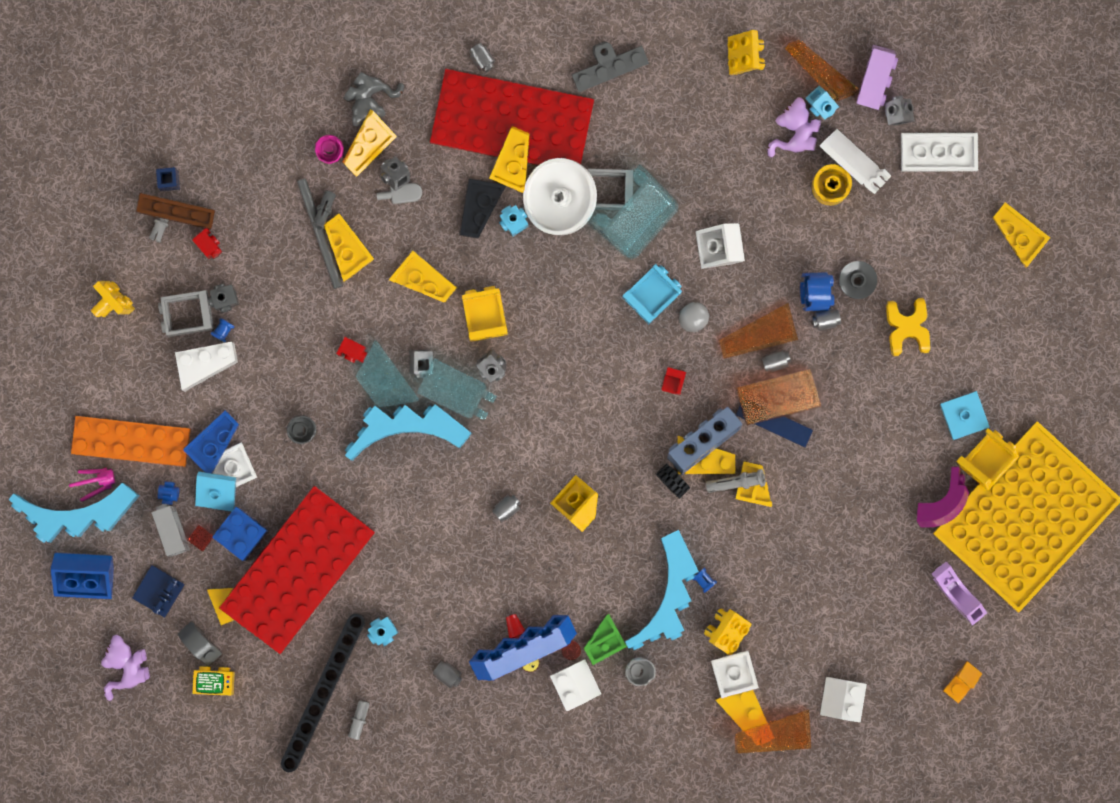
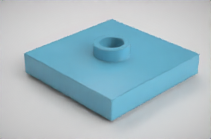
M977 391L940 404L952 440L990 427Z
M198 472L195 506L232 512L235 507L236 477Z

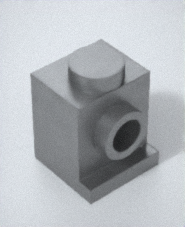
M409 350L410 373L415 374V378H426V374H433V351ZM419 360L423 363L421 367H418Z

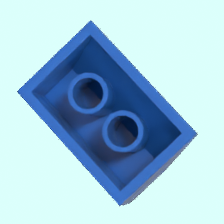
M55 553L51 565L54 596L112 599L113 556Z

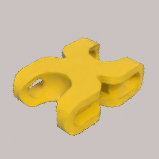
M924 298L915 300L914 313L909 317L899 313L895 301L887 302V322L890 326L897 328L889 336L891 354L894 357L901 354L902 342L907 337L914 338L918 342L921 353H929V331L927 328L920 326L927 319Z

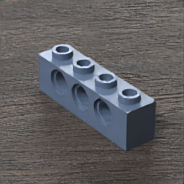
M726 407L724 410L722 408L717 410L713 414L714 418L710 421H703L698 426L699 429L696 432H689L683 438L684 441L682 443H675L669 448L667 458L681 475L741 429V421L729 407ZM721 425L723 430L716 431L713 426ZM705 436L709 441L702 443L699 437ZM691 448L694 453L686 454L684 449Z

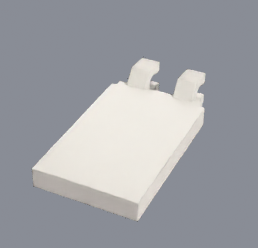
M838 129L820 145L861 185L864 183L865 187L874 194L879 188L874 186L873 182L881 188L886 183L884 180L887 181L891 177L885 169L880 170L869 157Z

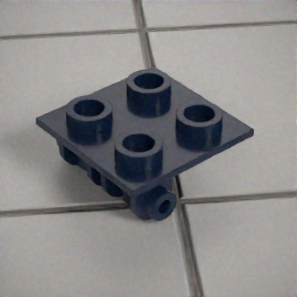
M151 565L132 599L165 618L185 584Z

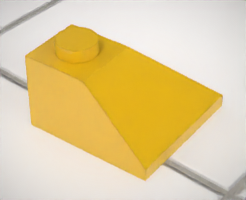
M575 475L550 504L583 532L595 519L598 493Z

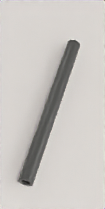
M301 179L297 183L311 224H313L317 214L316 206L307 180ZM313 227L333 288L343 287L324 229L318 230Z

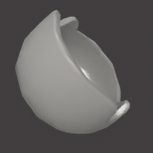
M692 302L681 309L678 320L684 330L695 333L702 330L708 324L710 315L702 303Z
M644 657L632 659L625 667L626 678L635 686H646L655 678L656 669L653 663Z

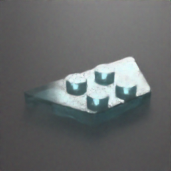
M375 340L356 375L357 380L378 408L418 402L419 398L377 340Z

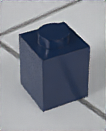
M175 167L156 169L157 187L160 191L180 190L179 171Z

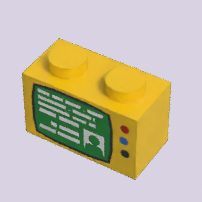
M199 666V670H194L193 694L233 695L235 672L230 671L228 667H218V671H211V667Z

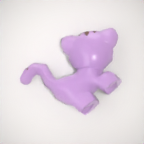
M797 97L793 104L789 105L783 111V114L776 118V123L779 126L786 127L796 133L788 143L778 139L770 142L767 148L769 157L775 155V147L795 153L804 150H815L817 139L812 137V133L819 132L821 120L815 119L810 123L808 122L809 112L802 98Z
M118 635L112 637L111 644L106 649L105 657L101 661V665L104 668L124 669L120 682L109 681L104 687V695L109 701L113 699L111 692L113 688L119 690L133 688L150 677L148 667H140V664L147 660L145 649L138 650L132 656L130 646L125 644Z

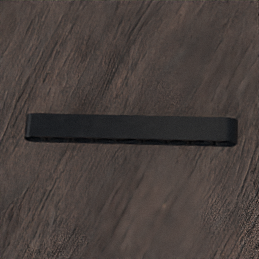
M352 614L346 621L281 760V768L285 772L295 771L305 755L365 627L366 621L361 614ZM354 617L361 619L362 623L358 628L352 626L351 621ZM346 634L353 637L351 645H346L343 642ZM337 652H342L345 655V660L342 663L335 660ZM332 669L337 673L335 680L327 678L328 670ZM321 687H325L328 690L326 698L319 696L318 691ZM312 705L319 706V715L315 716L310 712ZM303 723L311 724L312 730L310 733H305L302 730ZM296 740L302 741L304 745L301 751L294 748ZM287 758L294 759V768H288L286 766L285 762Z

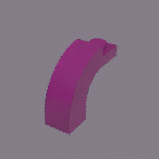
M951 467L950 488L943 499L935 503H918L917 523L920 527L930 528L944 525L956 518L963 510L969 491L965 485V474L962 473L959 467Z

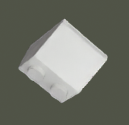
M721 224L696 231L701 269L745 261L739 224Z
M585 659L550 675L566 711L601 695Z
M826 677L820 715L861 722L867 684Z

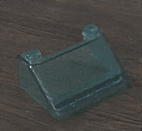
M641 165L633 172V179L640 188L611 220L605 214H597L589 222V226L628 259L637 258L678 210L677 201Z

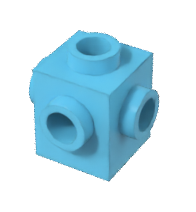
M820 86L805 98L812 106L810 111L816 117L820 115L824 120L832 116L839 107L835 103L837 98L830 91L826 92Z
M509 205L501 211V221L499 223L504 231L508 230L512 237L529 227L525 220L527 215L522 208L518 209L516 205L513 207ZM512 217L516 218L515 221H510Z
M388 616L383 620L378 618L371 622V628L368 629L370 633L367 636L373 644L377 643L378 646L381 644L386 646L394 641L392 637L399 632ZM379 629L385 631L383 636L379 634Z

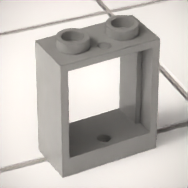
M587 169L591 176L625 177V203H596L595 210L632 211L633 170Z
M205 290L160 297L161 303H158L160 314H163L164 321L161 322L162 332L166 333V336L172 337L214 330L211 306L208 299L209 292ZM200 299L203 326L173 330L169 303Z
M169 504L155 507L156 511L151 513L166 555L173 557L191 550L176 507Z

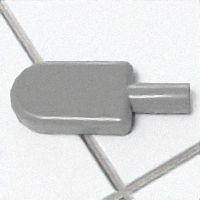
M407 183L397 191H394L390 186L391 191L377 193V200L392 199L393 204L416 202L422 197V189L416 183Z

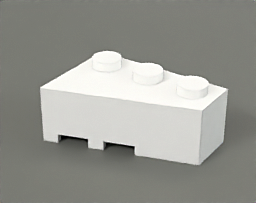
M233 342L175 352L181 388L184 392L238 363Z

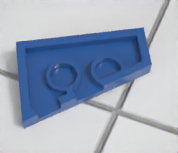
M225 410L190 442L183 451L203 472L212 474L239 424Z

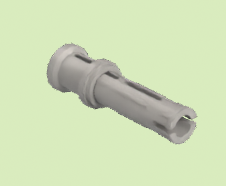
M762 469L753 473L742 472L740 476L707 481L706 488L708 493L740 487L749 489L750 486L756 485L762 487L766 483L765 474Z

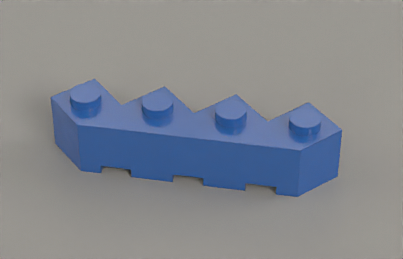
M553 615L544 627H528L519 638H503L494 650H478L469 663L478 680H495L566 647L577 633L568 615Z

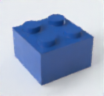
M235 507L212 538L240 560L245 561L267 534L268 530L242 509Z

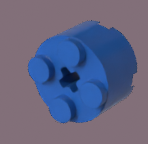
M827 272L803 273L801 278H804V282H800L801 304L806 306L803 310L824 311L829 310L830 306H834V295L831 294V287H833L834 283L833 276L828 275Z

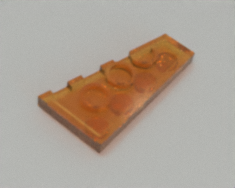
M800 40L789 43L785 48L835 102L853 96L859 91V88Z
M789 303L720 339L719 343L723 359L798 340Z
M809 710L800 711L799 713L735 733L736 753L811 749Z

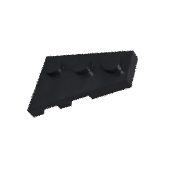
M468 179L459 236L479 238L506 185Z

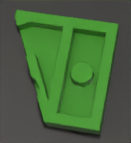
M609 614L606 615L584 647L593 665L627 647Z

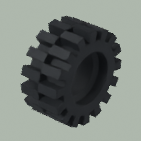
M667 463L656 473V476L679 499L690 489L682 477Z

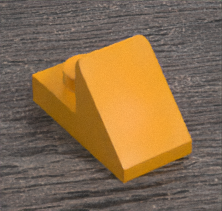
M967 661L943 691L959 703L967 692L975 687L982 673Z

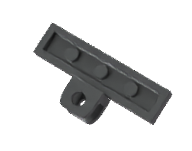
M604 41L594 45L592 48L597 64L571 75L578 92H581L647 65L649 62L642 45L616 55L612 45ZM605 48L606 52L601 54V49Z

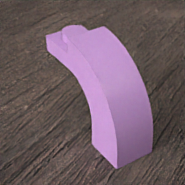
M947 562L939 566L932 573L933 580L940 590L972 625L987 614L983 605L963 585Z

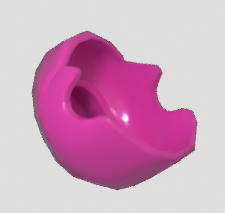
M322 136L315 144V153L318 159L324 163H335L343 156V143L336 136Z

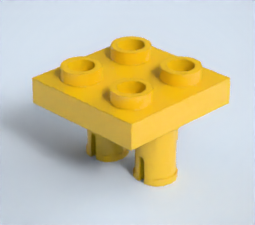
M750 30L728 37L729 75H738L756 69H764L765 64H760V62L764 63L765 60L759 58V51L764 49V45L759 44H764V41L758 39L757 30Z
M98 281L93 286L102 296V299L91 309V312L96 317H106L113 309L118 315L130 314L135 310L131 299L119 292L120 288L115 282Z
M719 609L717 612L723 616L716 613L715 619L721 622L718 628L709 625L707 628L712 633L705 629L704 635L710 638V643L728 655H732L738 649L743 637L749 632L752 624L731 609L728 612L724 611V609Z

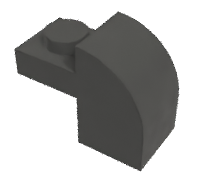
M192 621L177 634L188 650L207 666H210L222 654Z

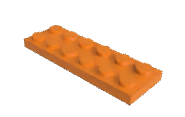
M76 416L71 454L186 467L187 454L183 449L189 444L191 429Z

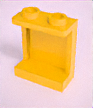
M490 286L485 287L484 291L481 292L476 290L465 291V295H462L470 342L508 335L500 289Z
M987 428L985 431L987 435L966 458L961 456L956 462L964 472L986 490H989L1019 458V455L1016 451L1017 447L1010 441L1006 443L1002 440L1003 436L996 430L992 432Z

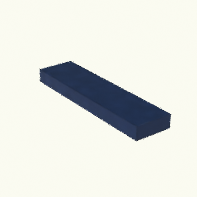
M743 398L735 415L804 448L813 432L812 429Z

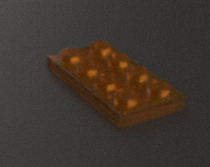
M810 369L736 389L747 426L821 406Z

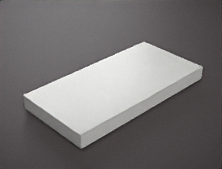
M901 133V172L978 171V133Z

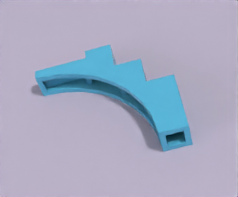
M436 404L433 407L429 406L423 413L425 417L423 419L406 405L403 408L401 406L398 407L393 414L395 416L394 419H391L374 406L373 408L369 407L363 415L365 417L363 421L369 426L367 428L363 427L357 434L358 440L355 443L351 442L345 449L347 452L345 456L353 461L365 448L374 442L399 433L419 432L435 435L449 441L458 448L462 447L472 433Z
M121 483L110 495L88 507L71 511L44 509L29 503L18 494H13L9 500L12 502L11 506L19 513L23 511L27 515L26 519L34 525L38 524L33 529L37 533L35 536L43 543L46 541L51 543L64 527H66L65 531L72 537H75V535L81 537L94 520L96 521L94 525L101 531H111L140 495L125 483Z
M679 530L661 538L668 563V583L665 596L649 624L638 634L625 641L628 649L632 647L633 650L644 646L643 642L648 639L651 642L661 637L660 633L662 632L666 639L671 638V640L682 636L681 632L684 629L674 609L678 608L681 611L689 607L688 603L691 602V599L682 580L685 579L687 582L694 579L695 573L699 571Z

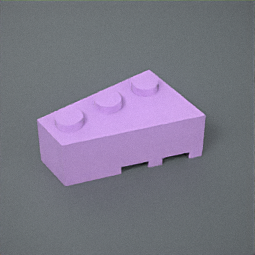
M873 45L856 103L879 110L880 105L884 106L887 96L884 95L886 87H890L892 77L889 75L891 69L895 70L898 58H895L896 53L894 50Z

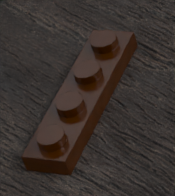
M140 193L135 213L201 228L207 227L211 230L215 210Z

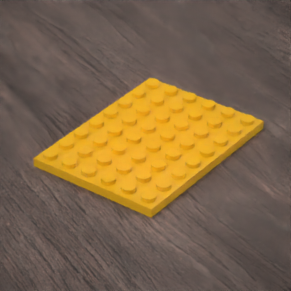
M1038 421L1015 444L1019 458L989 490L978 484L968 495L966 505L960 514L952 521L939 526L933 532L936 538L1017 613L1026 606L1120 503V497Z

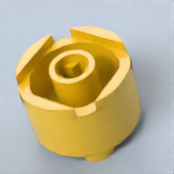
M836 164L822 167L812 181L814 197L821 204L829 206L843 202L852 187L850 174ZM830 181L832 184H836L833 189L828 187Z

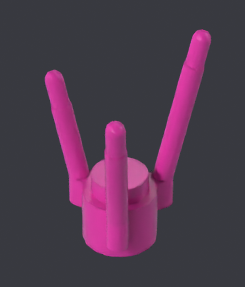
M106 467L103 469L79 470V474H100H97L96 478L71 483L69 487L97 481L99 485H104L82 497L80 501L83 502L106 489L112 488V484L116 482L113 470H107Z

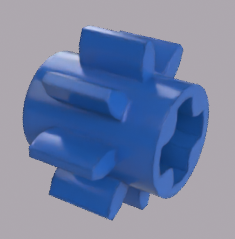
M165 481L164 485H159L158 499L162 500V504L172 505L173 501H178L180 488L175 487L174 482Z

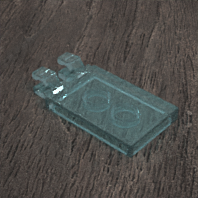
M436 359L432 360L417 391L418 394L468 419L474 415L485 420L488 413L477 408L481 398L494 403L497 397L485 390L484 383Z

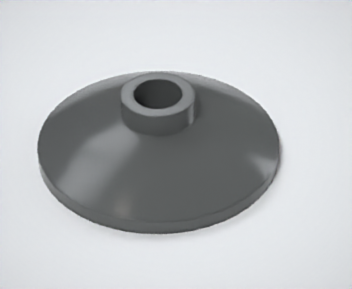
M854 261L842 269L839 276V284L842 291L848 297L864 299L870 296L876 289L877 274L868 263ZM856 277L861 279L860 284H855L854 279Z

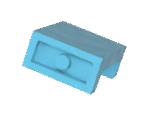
M655 264L652 269L622 296L648 324L682 293L680 283L676 279L671 280L667 276L668 271L662 265L658 267Z

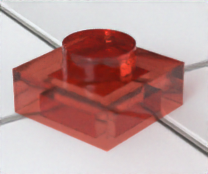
M198 525L187 541L204 552L213 540V534Z

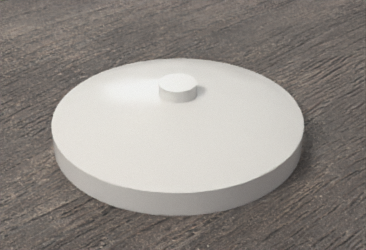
M564 158L550 159L537 166L528 177L523 193L524 208L530 221L541 231L553 235H567L581 229L590 220L597 202L596 185L591 174L576 161Z

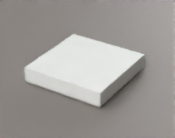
M242 442L225 450L213 474L236 477V487L258 478Z
M749 651L711 661L721 698L759 688Z

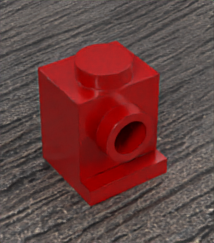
M206 227L192 241L208 259L211 257L215 259L222 253V250L217 246L220 242L214 235L209 236L211 232Z
M344 337L336 354L340 357L342 354H345L344 358L352 363L355 360L363 363L368 353L365 352L367 349L365 346Z

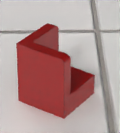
M668 367L662 391L680 396L686 372Z

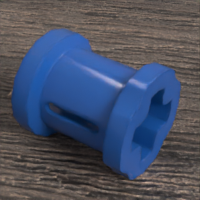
M220 318V323L215 331L211 332V335L225 343V338L235 326Z
M705 567L692 579L697 581L703 588L704 593L717 583L716 580H713L706 573Z

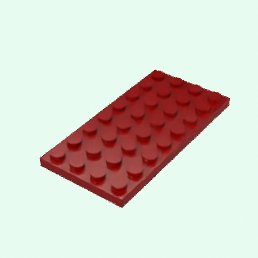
M445 69L430 144L499 157L513 126L530 134L527 164L539 166L543 162L555 158L569 159L581 164L594 99Z
M314 485L225 598L219 609L277 653L281 654L375 532Z

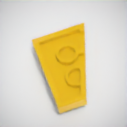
M1006 202L993 216V220L1024 267L1027 268L1050 237Z
M340 214L324 225L343 282L374 260Z
M753 690L716 699L718 704L756 746L774 738Z

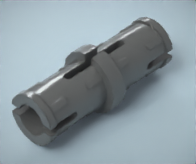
M331 191L324 192L322 201L317 206V214L312 226L318 230L324 229L326 220L331 215V207L336 197Z

